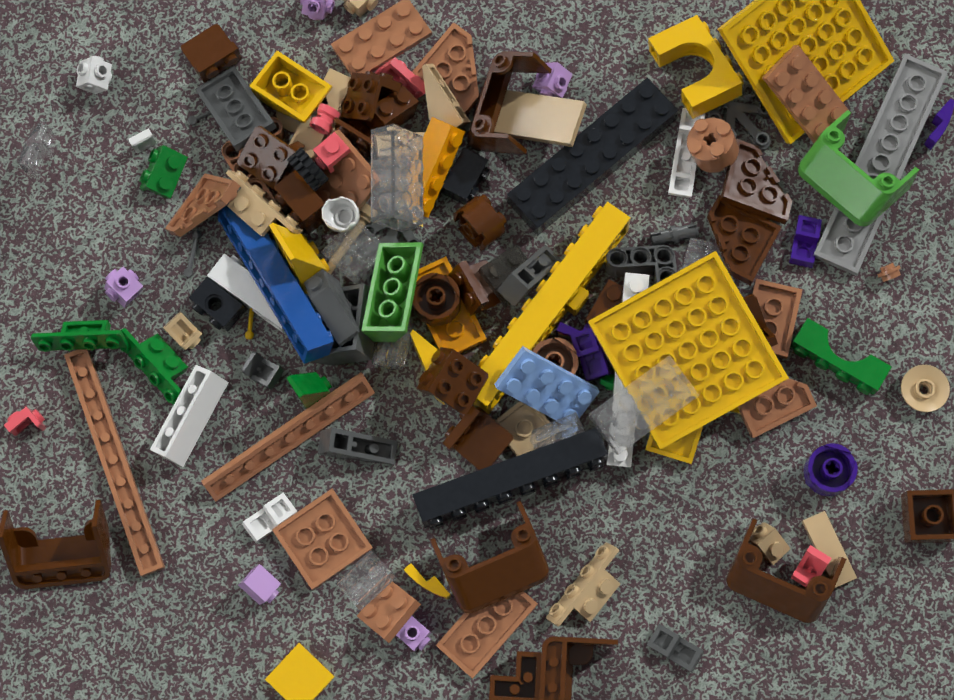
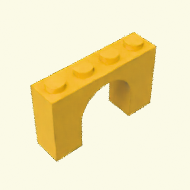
M698 15L648 38L649 52L659 68L689 55L702 57L712 65L713 69L707 77L681 89L682 103L692 119L742 95L744 80L741 74L734 71L731 59L728 55L724 56L719 41L716 38H712L707 23L705 21L702 22Z

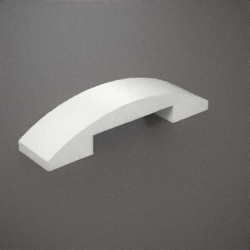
M682 108L668 195L692 197L697 164L688 150L687 136L694 123L699 119L705 118V113L692 119L687 109Z

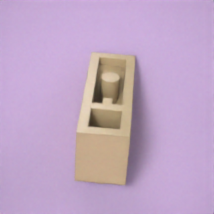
M423 65L422 70L429 120L434 117L461 129L470 120L435 65Z

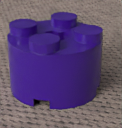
M834 443L817 448L808 457L804 465V478L807 486L823 496H835L845 491L855 481L858 472L856 460L846 447ZM829 465L832 466V471L834 472L832 475L826 469Z

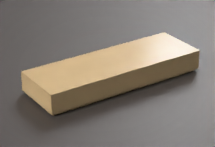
M823 511L803 520L802 524L813 547L832 558L825 569L828 578L838 557L847 559L835 588L857 579L826 512Z

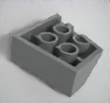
M362 283L342 287L360 333L342 346L337 343L333 336L334 342L330 355L311 362L326 365H342L372 360L374 342L361 331L370 290L369 286ZM322 319V324L324 325L326 330L330 331L326 323Z

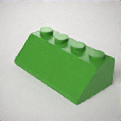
M422 242L379 243L361 330L373 342H396L407 333L424 245Z

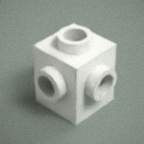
M90 56V58L80 61L77 67L76 87L93 94L108 90V85L112 78V64L105 62L99 56Z

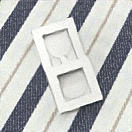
M282 493L265 504L261 510L243 521L242 525L255 543H258L272 533L273 528L297 513V510L286 495Z

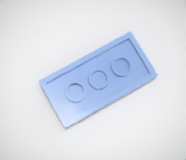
M524 346L521 347L494 384L496 389L571 429L600 392L596 386Z

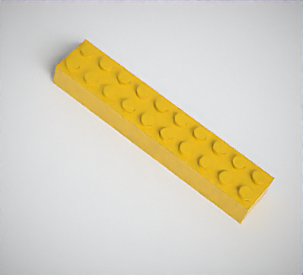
M608 201L604 207L599 206L592 215L594 219L591 224H585L578 234L580 238L575 244L570 243L564 252L566 256L562 262L557 261L550 270L551 276L547 281L543 279L535 290L538 292L533 299L529 298L521 308L523 312L519 318L514 317L507 326L509 330L504 337H498L493 344L494 351L490 356L486 354L478 364V367L488 373V379L473 405L479 406L487 414L491 413L505 394L496 389L495 382L521 347L524 346L533 351L540 341L548 338L567 313L568 305L582 287L585 288L606 261L607 253L611 249L616 248L628 232L631 217Z

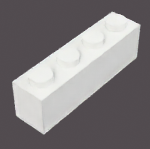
M223 254L207 276L248 309L252 308L255 314L285 334L284 329L251 274L243 267L244 263L234 255L230 258Z
M195 365L150 450L184 467L229 382L212 371Z

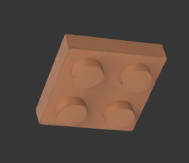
M387 578L357 617L390 643L421 604Z

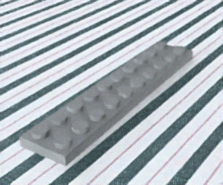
M904 54L855 162L872 179L881 173H890L900 180L948 71ZM835 207L813 255L816 259L856 276L885 212L872 224L859 226Z

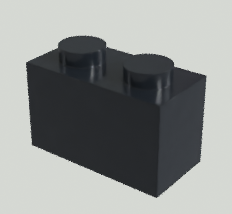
M463 148L444 181L442 194L464 205L478 195L480 189L477 187L481 180L485 182L490 174L489 160Z

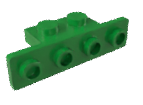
M108 320L63 322L61 332L33 333L31 335V340L36 348L44 352L55 350L127 348L128 345L121 330H110L111 325Z
M126 328L121 329L128 342L127 348H120L121 351L126 352L133 360L134 365L144 372L150 383L156 386L162 392L166 401L174 406L182 390L173 380L185 373L188 366L158 333L139 344Z

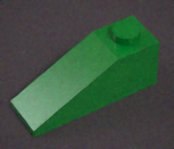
M317 372L295 374L286 378L306 409L330 394L329 389L332 388L325 376L320 378Z

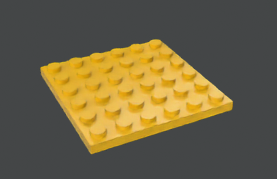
M754 0L718 28L719 33L787 144H792L805 132L762 77L794 45H799L842 102L894 62L892 55L861 0Z
M716 251L588 321L589 326L659 450L789 379Z

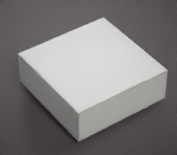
M149 128L128 139L136 153H140L157 143Z

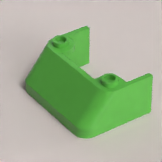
M847 110L822 132L801 160L798 173L855 224L868 226L910 189L919 169L915 167L902 180H899L890 173H881L874 179L867 175L839 151L845 142L843 131L851 115V112Z

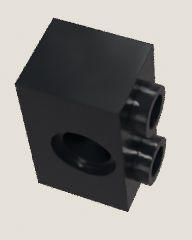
M208 276L189 297L193 303L191 307L201 316L204 313L211 318L209 322L218 330L223 328L228 332L246 312L241 303ZM221 302L222 305L218 310H211L213 303Z

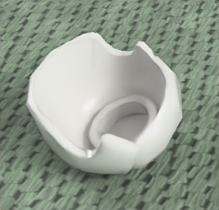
M343 196L328 199L321 209L323 221L327 227L335 232H347L353 229L360 219L359 208L355 202Z

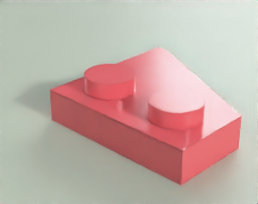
M396 57L374 72L379 75L380 73H386L394 76L393 80L402 83L401 85H404L416 99L425 94L423 79L411 72L406 64Z

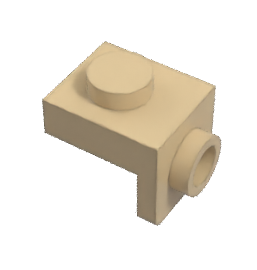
M343 0L344 8L352 15L356 13L360 18L368 10H373L378 4V0Z
M181 312L175 315L163 327L184 350L188 347L190 349L194 348L201 341L199 337L202 333Z
M765 522L754 528L749 542L756 545L765 559L772 565L791 549L776 528Z

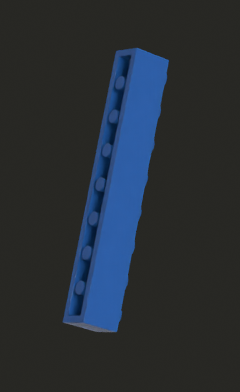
M227 205L219 210L218 221L303 363L306 364L330 355L334 342L333 336L322 324V318L313 309L309 296L302 291L298 278L291 273L287 260L280 255L276 242L271 240L268 233L264 237L260 236Z

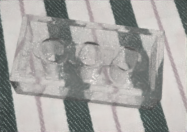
M395 124L371 129V222L402 232L423 227L424 144L423 136Z
M669 355L589 413L588 417L615 454L618 455L700 395Z

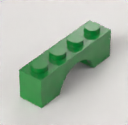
M809 318L806 319L790 346L794 349L793 352L796 355L814 360V364L818 368L831 370L836 373L835 376L845 383L850 381L857 386L856 389L865 395H874L892 366L873 355H869L860 361L841 359L829 346L828 329Z

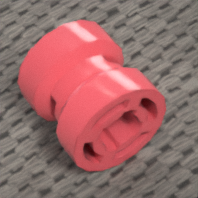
M321 103L317 108V117L311 119L309 126L315 131L329 136L333 130V121L336 117L339 119L340 113L333 107Z

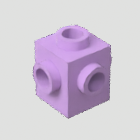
M300 0V5H303L301 14L308 15L313 20H323L329 13H332L335 1Z
M558 62L546 63L552 69L551 74L537 73L532 87L539 92V95L563 98L572 73Z
M124 267L118 271L116 269L112 270L105 278L107 280L104 287L106 295L114 302L117 300L124 308L143 289V285L138 281V276L129 269L127 271Z

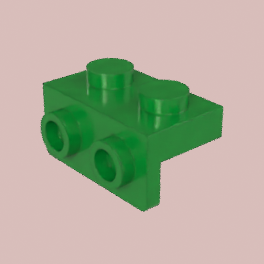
M165 145L153 149L148 158L150 162L149 167L143 171L139 180L141 182L140 189L143 191L149 190L166 199H171L188 157Z

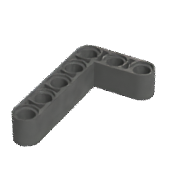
M667 245L613 248L607 253L605 271L612 277H624L625 272L652 275L654 285L660 282L661 279H665L677 272L675 253ZM658 258H665L668 262H662ZM635 259H641L644 263H637ZM617 260L621 264L615 265L611 261Z

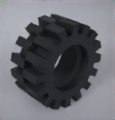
M302 147L287 159L314 191L318 190L329 180Z

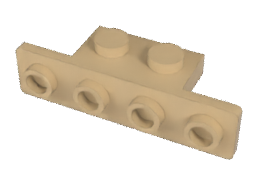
M228 169L226 174L238 183L241 189L238 191L235 199L227 206L254 231L264 237L270 230L269 225L279 220L292 233L301 234L302 230L298 227L299 222H296L289 214L287 216L281 212L282 207L272 199L270 201L264 197L266 193L257 185L252 186L248 183L249 178L240 170L235 172Z
M607 542L600 546L589 564L581 569L580 575L573 584L566 588L561 599L550 608L546 619L559 627L574 609L584 619L591 622L620 586V583L605 570L617 555L619 549Z

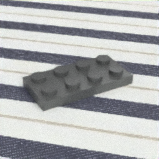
M235 66L195 89L236 152L245 147L255 127L262 126L269 132L277 128Z

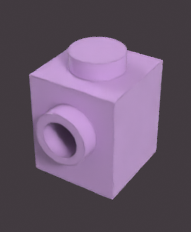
M260 564L253 567L238 584L259 605L266 601L270 603L278 595L279 592L276 589L281 585Z
M413 616L409 618L396 634L414 652L418 648L422 651L431 641L428 637L431 632Z

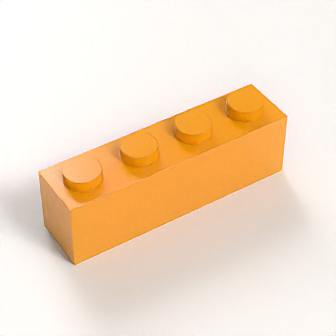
M434 117L431 118L395 204L429 218L466 131Z

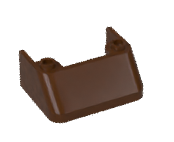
M503 51L493 58L467 136L468 145L475 151L513 154L527 153V149L511 135L494 133L512 72L551 74L552 69L534 52Z
M101 500L95 501L93 519L85 523L84 535L38 540L36 533L32 529L27 527L14 528L9 511H3L0 523V546L12 581L16 587L34 589L103 581L110 576L109 527Z
M521 501L516 502L523 524L516 527L511 534L514 548L476 565L468 567L464 557L457 554L443 558L435 538L430 539L455 601L462 612L474 613L541 584L548 579L550 571Z
M752 518L727 574L726 582L728 587L741 595L804 623L816 621L832 595L847 559L838 557L829 578L815 576L810 579L805 590L759 570L763 559L762 553L759 548L748 543L758 521Z
M558 636L547 638L543 642L541 652L539 700H571L573 665L582 666L588 664L593 658L594 646L618 647V640Z

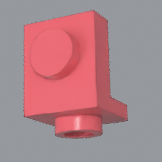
M333 132L313 149L316 156L314 161L321 170L326 168L331 174L334 171L333 166L351 151L343 140Z
M28 407L23 408L20 412L16 411L11 414L7 419L8 422L4 424L5 428L14 436H17L32 422L42 431L46 429L42 423L45 418L37 409L32 411Z
M810 545L791 578L807 587L810 579L815 576H822L832 558Z

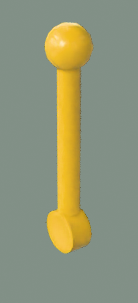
M252 308L249 309L248 330L245 332V338L248 340L254 337L252 332L254 312Z

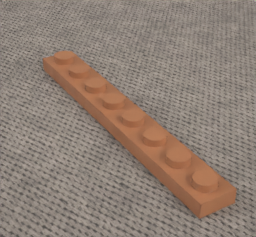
M360 372L201 481L203 486L215 502L375 394L374 390L362 372Z

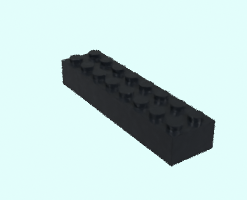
M646 78L578 134L573 147L564 146L507 194V203L538 236L677 119L678 109Z
M596 427L412 495L424 528L430 527V530H434L444 526L443 522L449 519H453V522L466 518V513L475 510L476 513H481L490 509V504L496 502L499 505L508 503L513 500L512 496L520 493L522 497L530 495L539 486L544 485V488H549L558 484L557 480L566 477L567 480H571L580 476V472L589 469L592 472L604 467L603 464L607 460L608 453L599 429Z

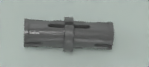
M696 223L678 227L673 225L669 229L650 232L652 246L672 242L673 244H678L679 241L699 237Z

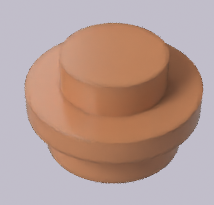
M890 263L880 267L881 272L877 274L878 278L881 277L882 281L885 282L900 276V265L894 266V263Z

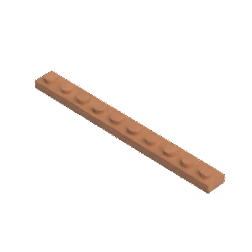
M81 349L67 353L64 357L140 576L144 577L165 568L90 351Z

